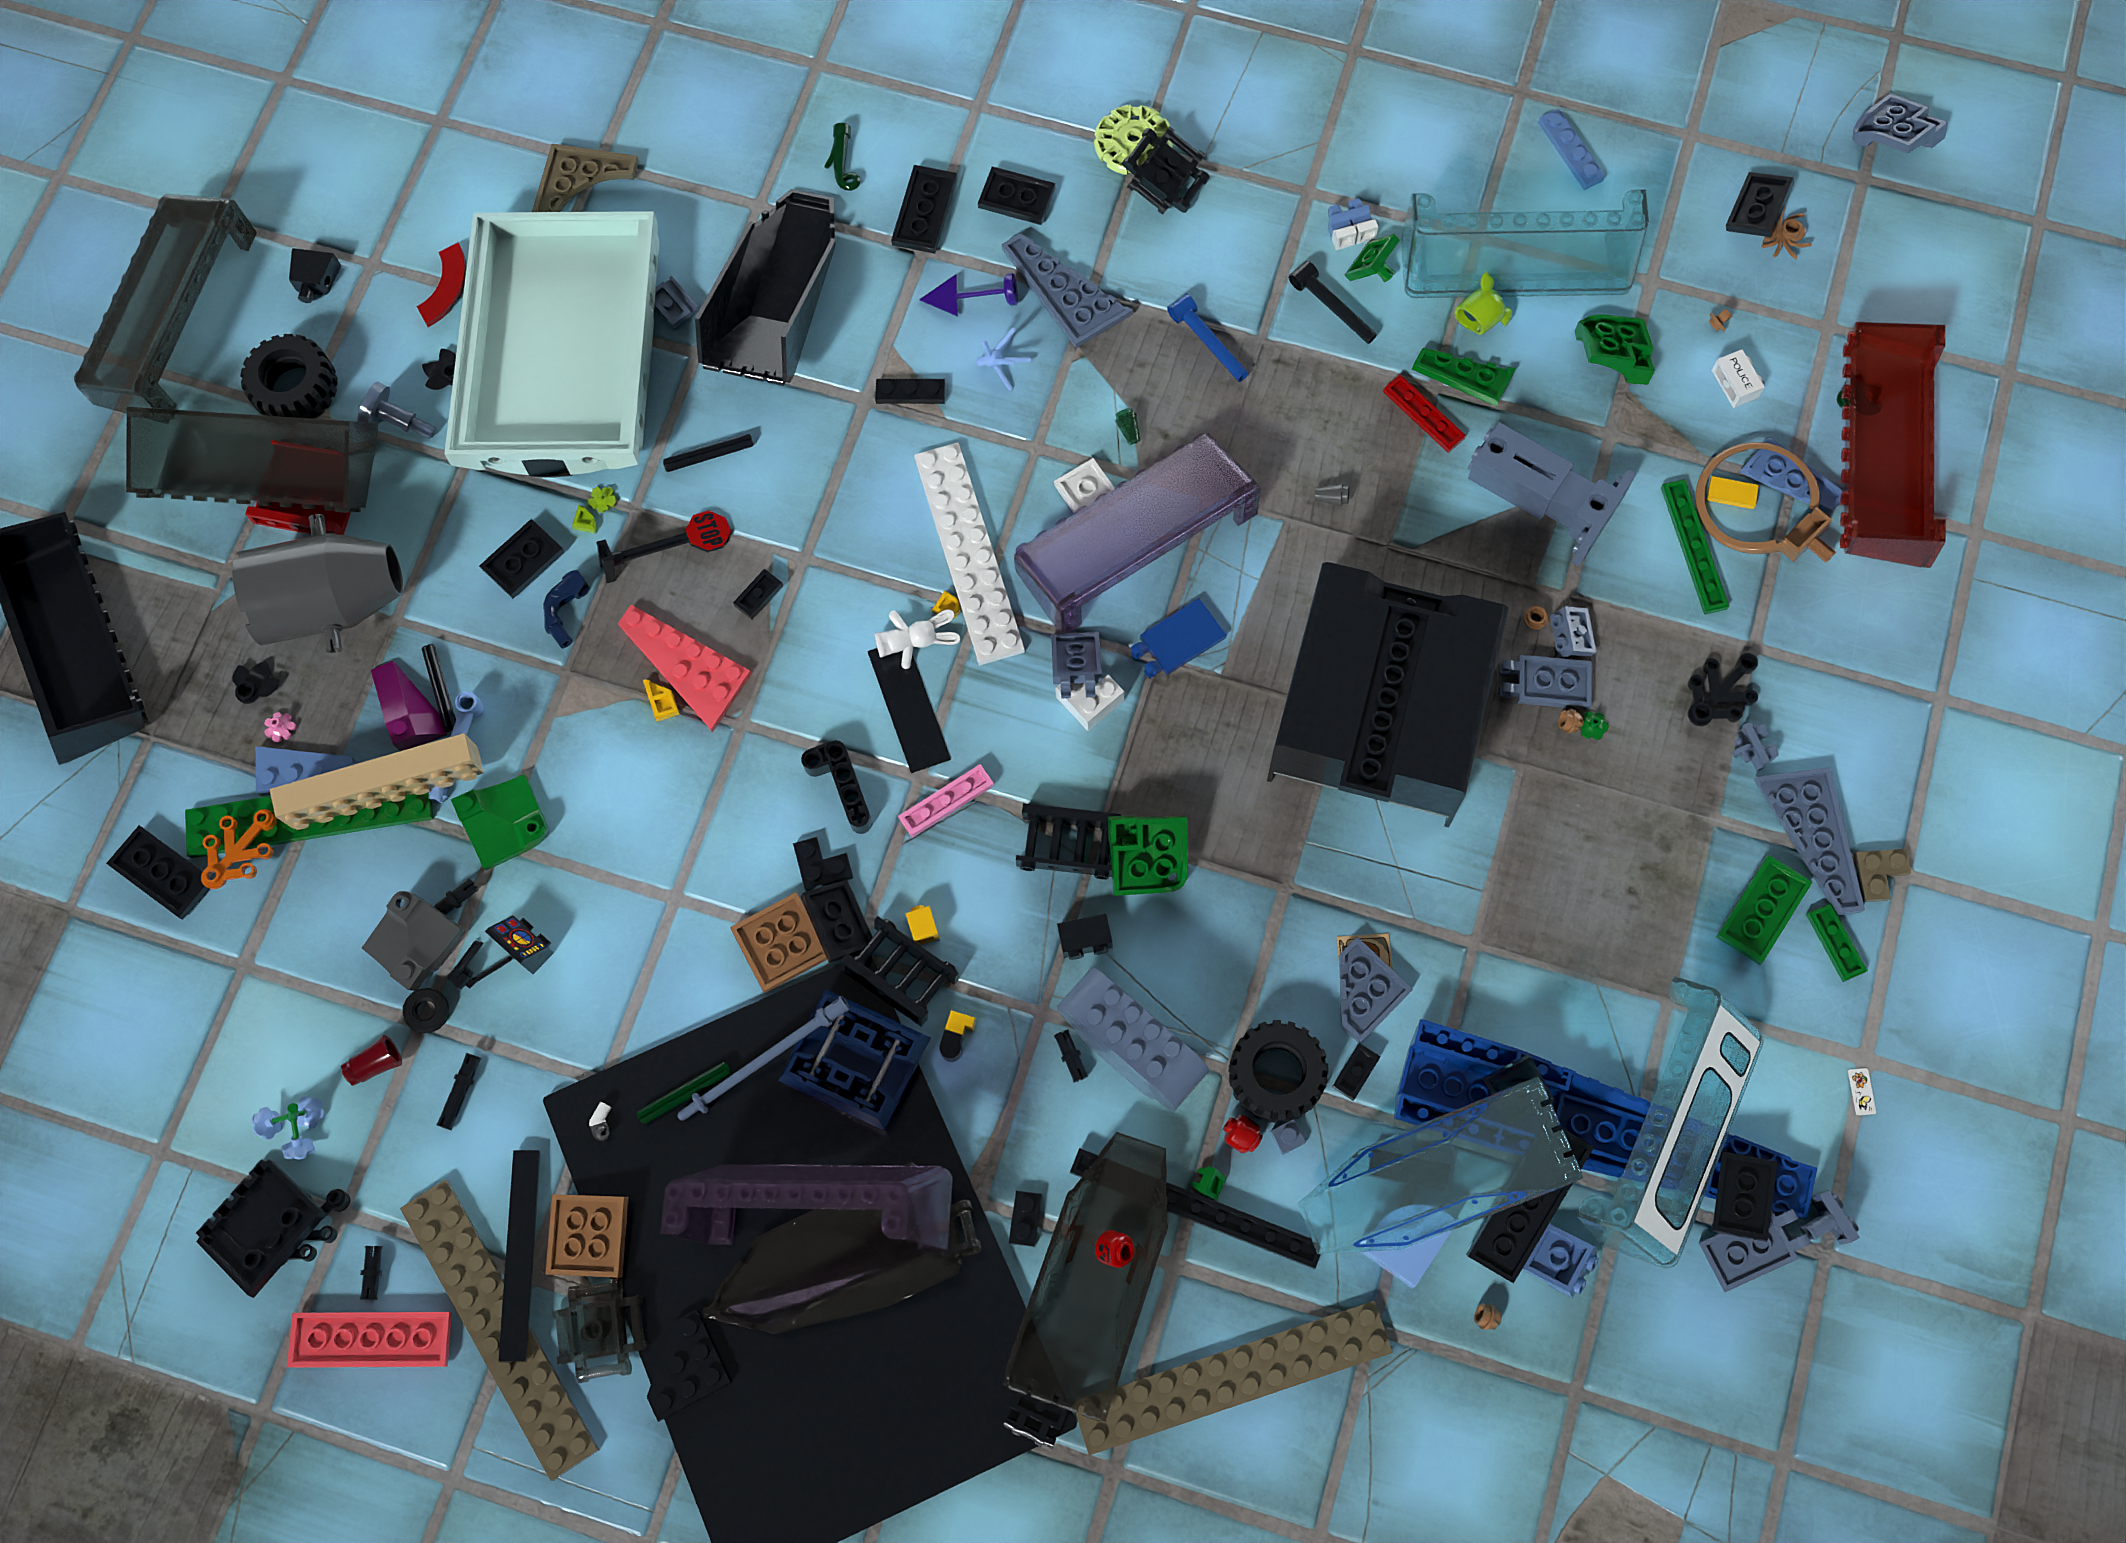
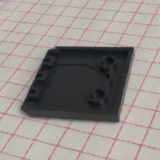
M261 1159L249 1172L252 1179L249 1180L245 1177L230 1193L234 1199L226 1198L212 1214L216 1219L213 1221L208 1218L196 1232L199 1236L196 1242L252 1298L260 1292L327 1215L275 1162L269 1159L267 1162Z

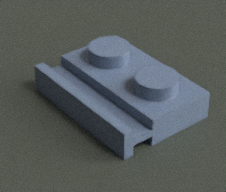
M672 276L669 277L667 282L664 283L663 281L656 287L654 307L673 329H676L691 318L694 312L699 311L698 304Z

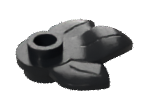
M442 348L439 353V361L422 364L423 371L429 377L425 384L427 388L440 390L447 385H453L454 376L451 377V375L454 374L455 353Z
M266 661L255 665L250 670L238 665L232 676V681L236 685L235 696L243 704H251L259 697L271 695L280 683L279 679L271 677V670ZM252 690L251 693L246 696V692Z

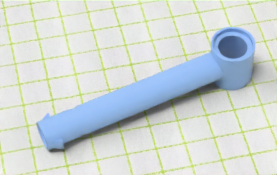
M470 691L461 692L456 697L455 705L459 710V714L450 737L462 733L467 735L472 719L479 717L484 710L482 701ZM474 701L471 708L465 709L468 702ZM438 786L432 788L431 792L429 791L428 799L437 803H443L447 798L448 787L440 788Z

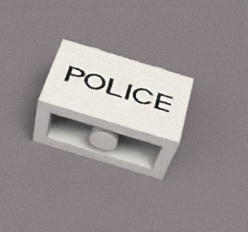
M1743 349L1717 359L1711 370L1733 408L1758 399L1765 388L1762 377L1757 375L1750 357L1746 356Z

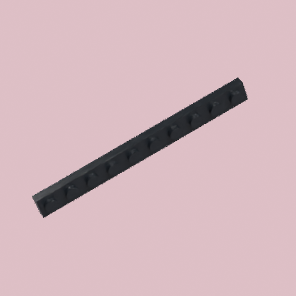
M1079 1148L1070 1170L1072 1175L1088 1180L1089 1177L1090 1182L1095 1181V1184L1151 1206L1155 1207L1156 1205L1159 1209L1162 1208L1164 1211L1314 1270L1316 1269L1324 1243L1168 1182L1162 1184L1158 1178Z

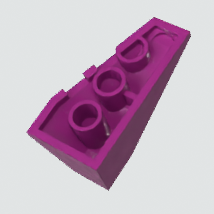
M394 661L371 669L386 727L393 745L399 751L421 746L447 735L438 711Z

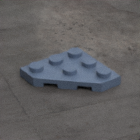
M1358 937L1339 955L1341 1027L1361 1044L1413 989Z

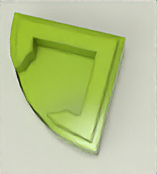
M578 505L572 523L573 529L596 534L597 524L593 515L587 508Z

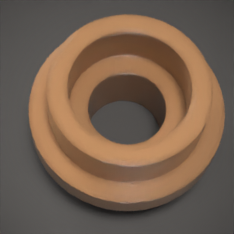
M1532 606L1525 611L1523 620L1530 629L1539 630L1547 624L1548 614L1542 607ZM1537 616L1539 621H1533L1531 617Z

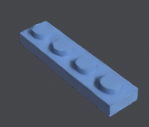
M1559 108L1539 117V125L1582 188L1586 190L1603 182L1605 175Z

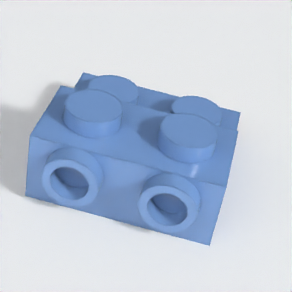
M1549 1224L1524 1265L1523 1271L1546 1282L1553 1289L1573 1298L1575 1293L1580 1295L1584 1290L1586 1280L1583 1278L1588 1270L1593 1271L1599 1257L1596 1256L1595 1246Z

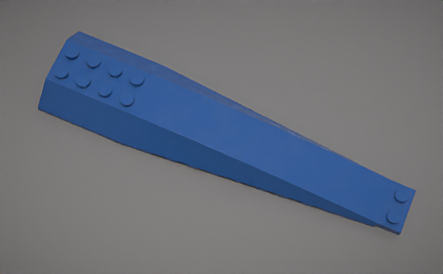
M1423 1019L1419 1020L1408 1048L1396 1094L1394 1119L1424 1127L1480 1104L1487 1103V1108L1452 1137L1520 1156L1526 1154L1543 1123L1548 1119L1594 1147L1582 1167L1583 1170L1649 1184L1677 1115V1113L1669 1108L1660 1107L1648 1102L1646 1099L1635 1097L1621 1089L1600 1083L1591 1077L1587 1078L1577 1074L1576 1071L1566 1067L1562 1068L1552 1064L1551 1061L1526 1051ZM1530 1054L1551 1091L1555 1102L1508 1125L1487 1088L1483 1077ZM1476 1108V1109H1473V1110H1476V1111H1477L1476 1114H1477V1113L1480 1111V1108ZM1471 1110L1426 1129L1442 1134L1447 1131L1450 1136L1475 1115L1471 1114L1473 1111ZM1688 1116L1660 1187L1695 1194L1720 1129L1700 1123L1698 1120ZM1724 1133L1700 1196L1716 1199L1722 1152L1777 1161L1771 1210L1775 1213H1785L1793 1209L1798 1218L1807 1219L1817 1168L1794 1161L1789 1156L1739 1136Z

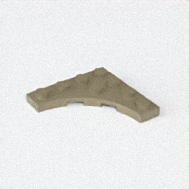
M551 144L532 212H561L575 195L592 185L615 179L634 180L639 162L638 157L635 155Z

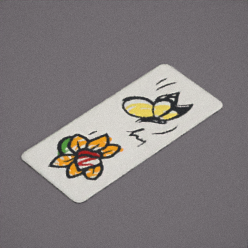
M1849 1069L1848 1076L1856 1115L1876 1114L1868 1069Z

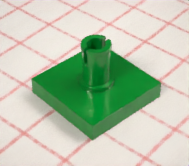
M1392 234L1367 242L1344 276L1349 281L1378 274L1384 282L1389 281L1393 277L1392 275L1395 274V271L1385 261L1400 241L1399 238Z

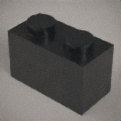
M1106 914L1057 923L1064 958L1069 957L1070 960H1076L1084 957L1086 953L1094 952V955L1107 953L1108 949L1113 948Z

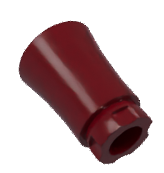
M383 1035L372 1045L341 1065L342 1074L351 1086H355L387 1070L402 1066V1058L394 1042L387 1035Z

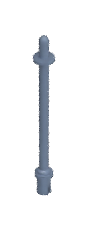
M840 996L825 1008H819L816 1010L817 1013L814 1019L702 1096L694 1093L692 1095L694 1102L679 1111L678 1118L686 1120L699 1110L702 1113H707V1104L818 1027H829L832 1025L834 1019L850 1010L847 1001Z

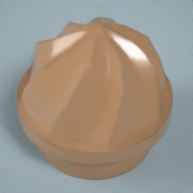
M1563 710L1558 719V727L1564 730L1565 733H1575L1582 728L1583 717L1576 710Z
M1481 1303L1477 1307L1474 1314V1322L1481 1329L1495 1330L1501 1323V1312L1495 1305Z

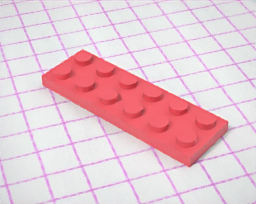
M452 1312L292 1313L287 1367H448Z

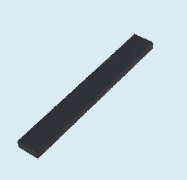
M513 1150L499 1363L527 1362L540 1150Z

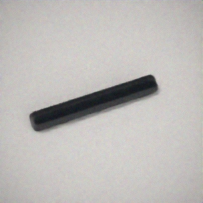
M750 434L741 435L663 459V465L667 472L750 448L753 446V441Z
M433 644L423 646L421 650L443 728L446 732H451L456 722L455 714L436 647Z

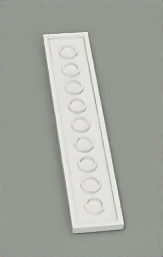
M959 442L915 454V462L979 666L1025 653Z

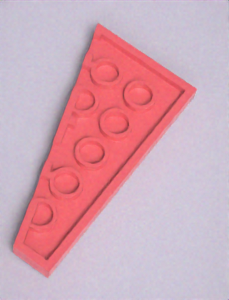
M630 605L618 622L619 627L713 733L751 676V671L635 606Z

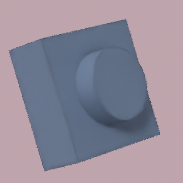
M1294 1119L1271 1130V1134L1282 1155L1306 1143Z

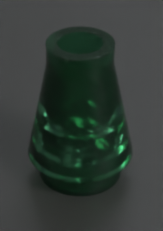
M1132 408L1117 412L1115 414V423L1127 440L1128 445L1140 442L1137 413L1133 412Z

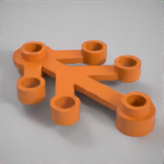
M267 809L259 810L254 815V823L237 843L235 838L237 821L231 816L222 817L219 825L224 830L225 857L219 862L218 849L221 842L216 836L208 835L203 839V846L207 849L208 867L202 872V884L209 889H218L224 886L227 880L254 878L257 874V868L251 863H243L238 869H229V867L234 862L258 858L267 860L273 856V848L266 843L259 844L255 849H245L261 830L268 831L276 825L277 818ZM266 815V819L260 822L261 817ZM231 820V825L225 827L226 822ZM215 840L214 845L209 847V842ZM268 848V852L262 855V850ZM251 867V872L245 874V870ZM216 873L215 879L210 880L211 875Z

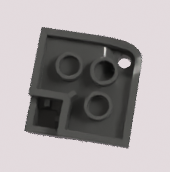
M399 891L394 894L386 905V914L362 946V949L389 972L390 977L407 990L416 991L430 972L438 969L465 930L418 895L407 891ZM402 899H404L405 904H404V906L401 908V907H400V903H401Z

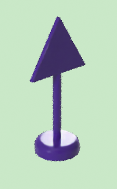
M1008 273L1004 277V288L957 293V275L955 274L919 300L958 317L957 299L1005 293L1007 303L1010 306L1018 304V289L1014 273Z

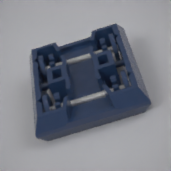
M825 989L807 1023L815 1018L816 1010L821 1007L825 1008L840 996ZM844 998L850 1010L834 1019L829 1027L820 1026L798 1041L778 1081L885 1131L931 1037ZM857 1019L867 1022V1026L856 1023ZM873 1026L886 1031L884 1035L894 1041V1043L881 1038L876 1031L872 1030ZM900 1045H902V1046H904V1047H907V1048H910V1050H907V1049L901 1047ZM824 1084L835 1087L834 1091L831 1092L824 1089ZM840 1091L852 1095V1099L848 1100L839 1096Z

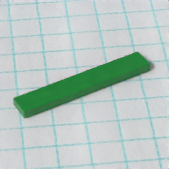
M1686 480L1662 484L1661 491L1704 615L1727 610L1729 604Z

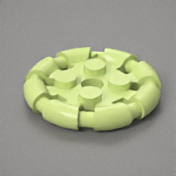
M1125 105L1115 108L1111 111L1110 115L1104 116L1096 127L1094 133L1096 137L1094 140L1095 151L1099 159L1107 163L1109 169L1127 175V173L1131 172L1124 168L1122 162L1127 156H1130L1142 139L1144 130L1150 128L1161 138L1170 124L1166 118L1160 117L1158 111L1147 106L1131 107V105ZM1131 116H1139V120H1131ZM1138 136L1140 139L1132 142L1128 140V137ZM1168 140L1166 144L1173 148V144ZM1148 144L1137 160V165L1141 166L1154 147L1151 144ZM1113 151L1117 153L1114 157L1111 155Z

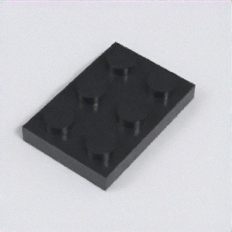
M992 166L980 195L978 208L1042 225L1055 191V183Z
M1748 172L1726 223V231L1772 237L1794 185V177Z
M530 519L481 563L479 567L503 591L514 599L565 551L537 523Z
M848 880L802 893L800 896L829 963L843 959L846 954L853 956L861 953L873 938Z
M1722 1152L1712 1232L1767 1242L1777 1161Z

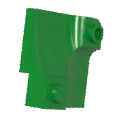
M1600 314L1588 316L1578 322L1574 331L1576 340L1583 342L1589 363L1603 365L1624 375L1626 383L1649 384L1655 371L1650 357L1654 348L1644 319Z
M525 774L491 787L479 790L472 789L451 799L457 816L485 871L533 849L547 835L548 826ZM536 825V830L531 832L532 826Z
M1130 815L1108 817V841L1111 853L1114 896L1167 893L1177 891L1184 886L1188 874L1186 816L1140 817ZM1172 872L1176 873L1174 880L1168 879Z

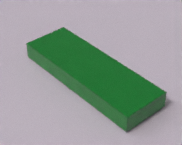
M1831 903L1806 914L1842 982L1868 971Z

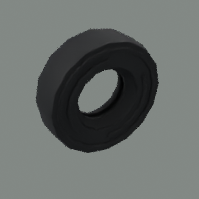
M420 988L406 998L403 1004L402 1015L405 1023L412 1030L419 1033H432L446 1023L449 1016V1004L446 997L439 991L432 988ZM426 1001L432 1002L435 1006L434 1015L427 1020L420 1019L417 1015L418 1006Z

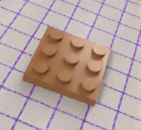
M797 892L730 927L764 994L827 960Z
M552 1194L546 1274L622 1277L628 1197Z

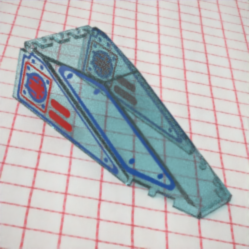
M1539 1077L1510 1087L1357 1151L1297 1203L1317 1254L1402 1250L1583 1179L1575 1156L1573 1155L1568 1158L1563 1156V1153L1572 1150L1563 1129L1555 1133L1551 1129L1560 1125L1552 1104L1542 1107L1540 1102L1549 1099Z

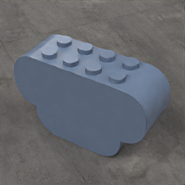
M1091 968L1057 1006L1060 1015L1076 1030L1079 1037L1095 1053L1150 1099H1156L1172 1112L1177 1110L1209 1073L1208 1066L1193 1050L1113 981L1095 968Z

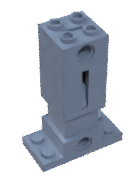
M1499 422L1495 429L1490 428L1483 439L1484 443L1481 447L1478 446L1473 453L1472 461L1468 466V469L1471 470L1468 479L1539 520H1542L1546 515L1569 528L1566 535L1577 541L1572 550V553L1575 555L1571 563L1580 567L1626 495L1636 473L1628 469L1623 477L1620 475L1617 477L1613 485L1600 478L1595 484L1572 471L1574 463Z

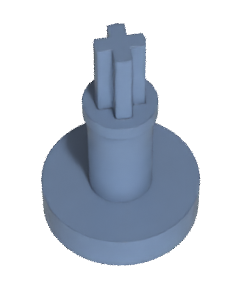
M378 381L370 387L358 412L357 422L370 429L381 418L402 428L405 432L412 430L429 439L433 437L436 427L416 418V413L409 412L388 402L390 387Z

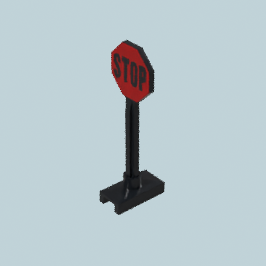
M708 510L694 514L685 529V533L625 551L611 552L606 539L597 541L600 567H604L606 583L616 581L614 567L624 564L625 561L686 543H690L691 546L707 553L724 547L731 534V530L726 517Z

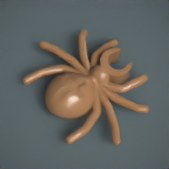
M1784 206L1772 237H1764L1761 247L1768 248L1778 243L1777 249L1773 254L1775 258L1778 256L1783 243L1788 253L1794 259H1797V255L1790 249L1788 244L1800 248L1812 245L1811 243H1796L1804 238L1806 228L1795 218L1804 217L1805 214H1794L1786 218L1782 224L1783 213L1786 208Z

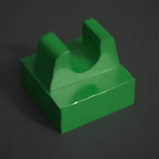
M1209 1166L1199 1168L1197 1172L1203 1177L1200 1183L1193 1181L1192 1186L1207 1198L1217 1201L1227 1177L1217 1169Z

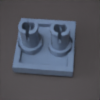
M1827 1190L1812 1196L1811 1202L1819 1212V1216L1800 1227L1802 1234H1807L1810 1240H1815L1831 1231L1839 1245L1852 1243L1860 1238L1857 1234V1231H1859L1857 1224L1850 1216L1846 1217L1841 1209L1843 1204L1835 1193L1831 1194Z

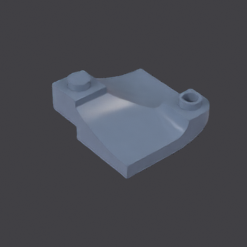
M1888 94L1861 116L1854 127L1852 139L1861 146L1868 147L1873 142H1878L1905 153H1910L1919 146L1933 148L1945 139L1948 122L1929 116V107Z

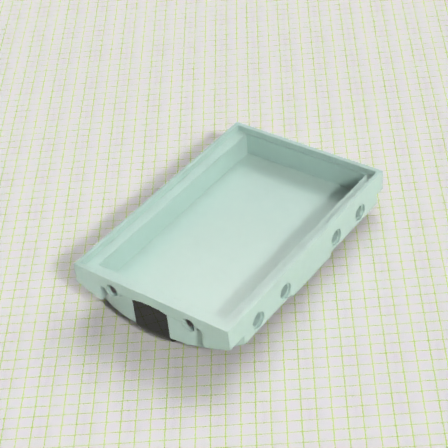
M654 211L473 213L444 453L451 466L475 470H485L486 467L498 471L529 475L531 477L556 478L591 473L607 468L620 469L638 465L639 451L642 450L660 242L657 235L658 223Z

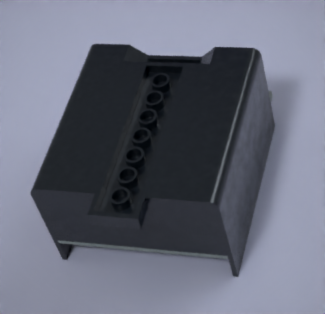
M1332 562L1322 563L1279 726L1267 781L1272 782L1273 774H1278L1446 817L1444 827L1449 828L1466 795L1509 610L1508 607L1500 603L1467 595L1441 596L1384 582L1369 571Z

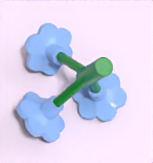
M302 1097L299 1100V1104H289L287 1114L282 1116L277 1111H271L268 1107H263L259 1110V1113L252 1116L253 1132L257 1136L262 1135L266 1140L272 1139L276 1133L281 1131L282 1126L280 1122L288 1119L292 1125L293 1136L290 1142L284 1144L281 1148L284 1158L303 1159L307 1154L315 1151V1146L312 1139H302L297 1125H306L309 1128L316 1127L318 1121L325 1116V1111L321 1108L322 1102L318 1098Z

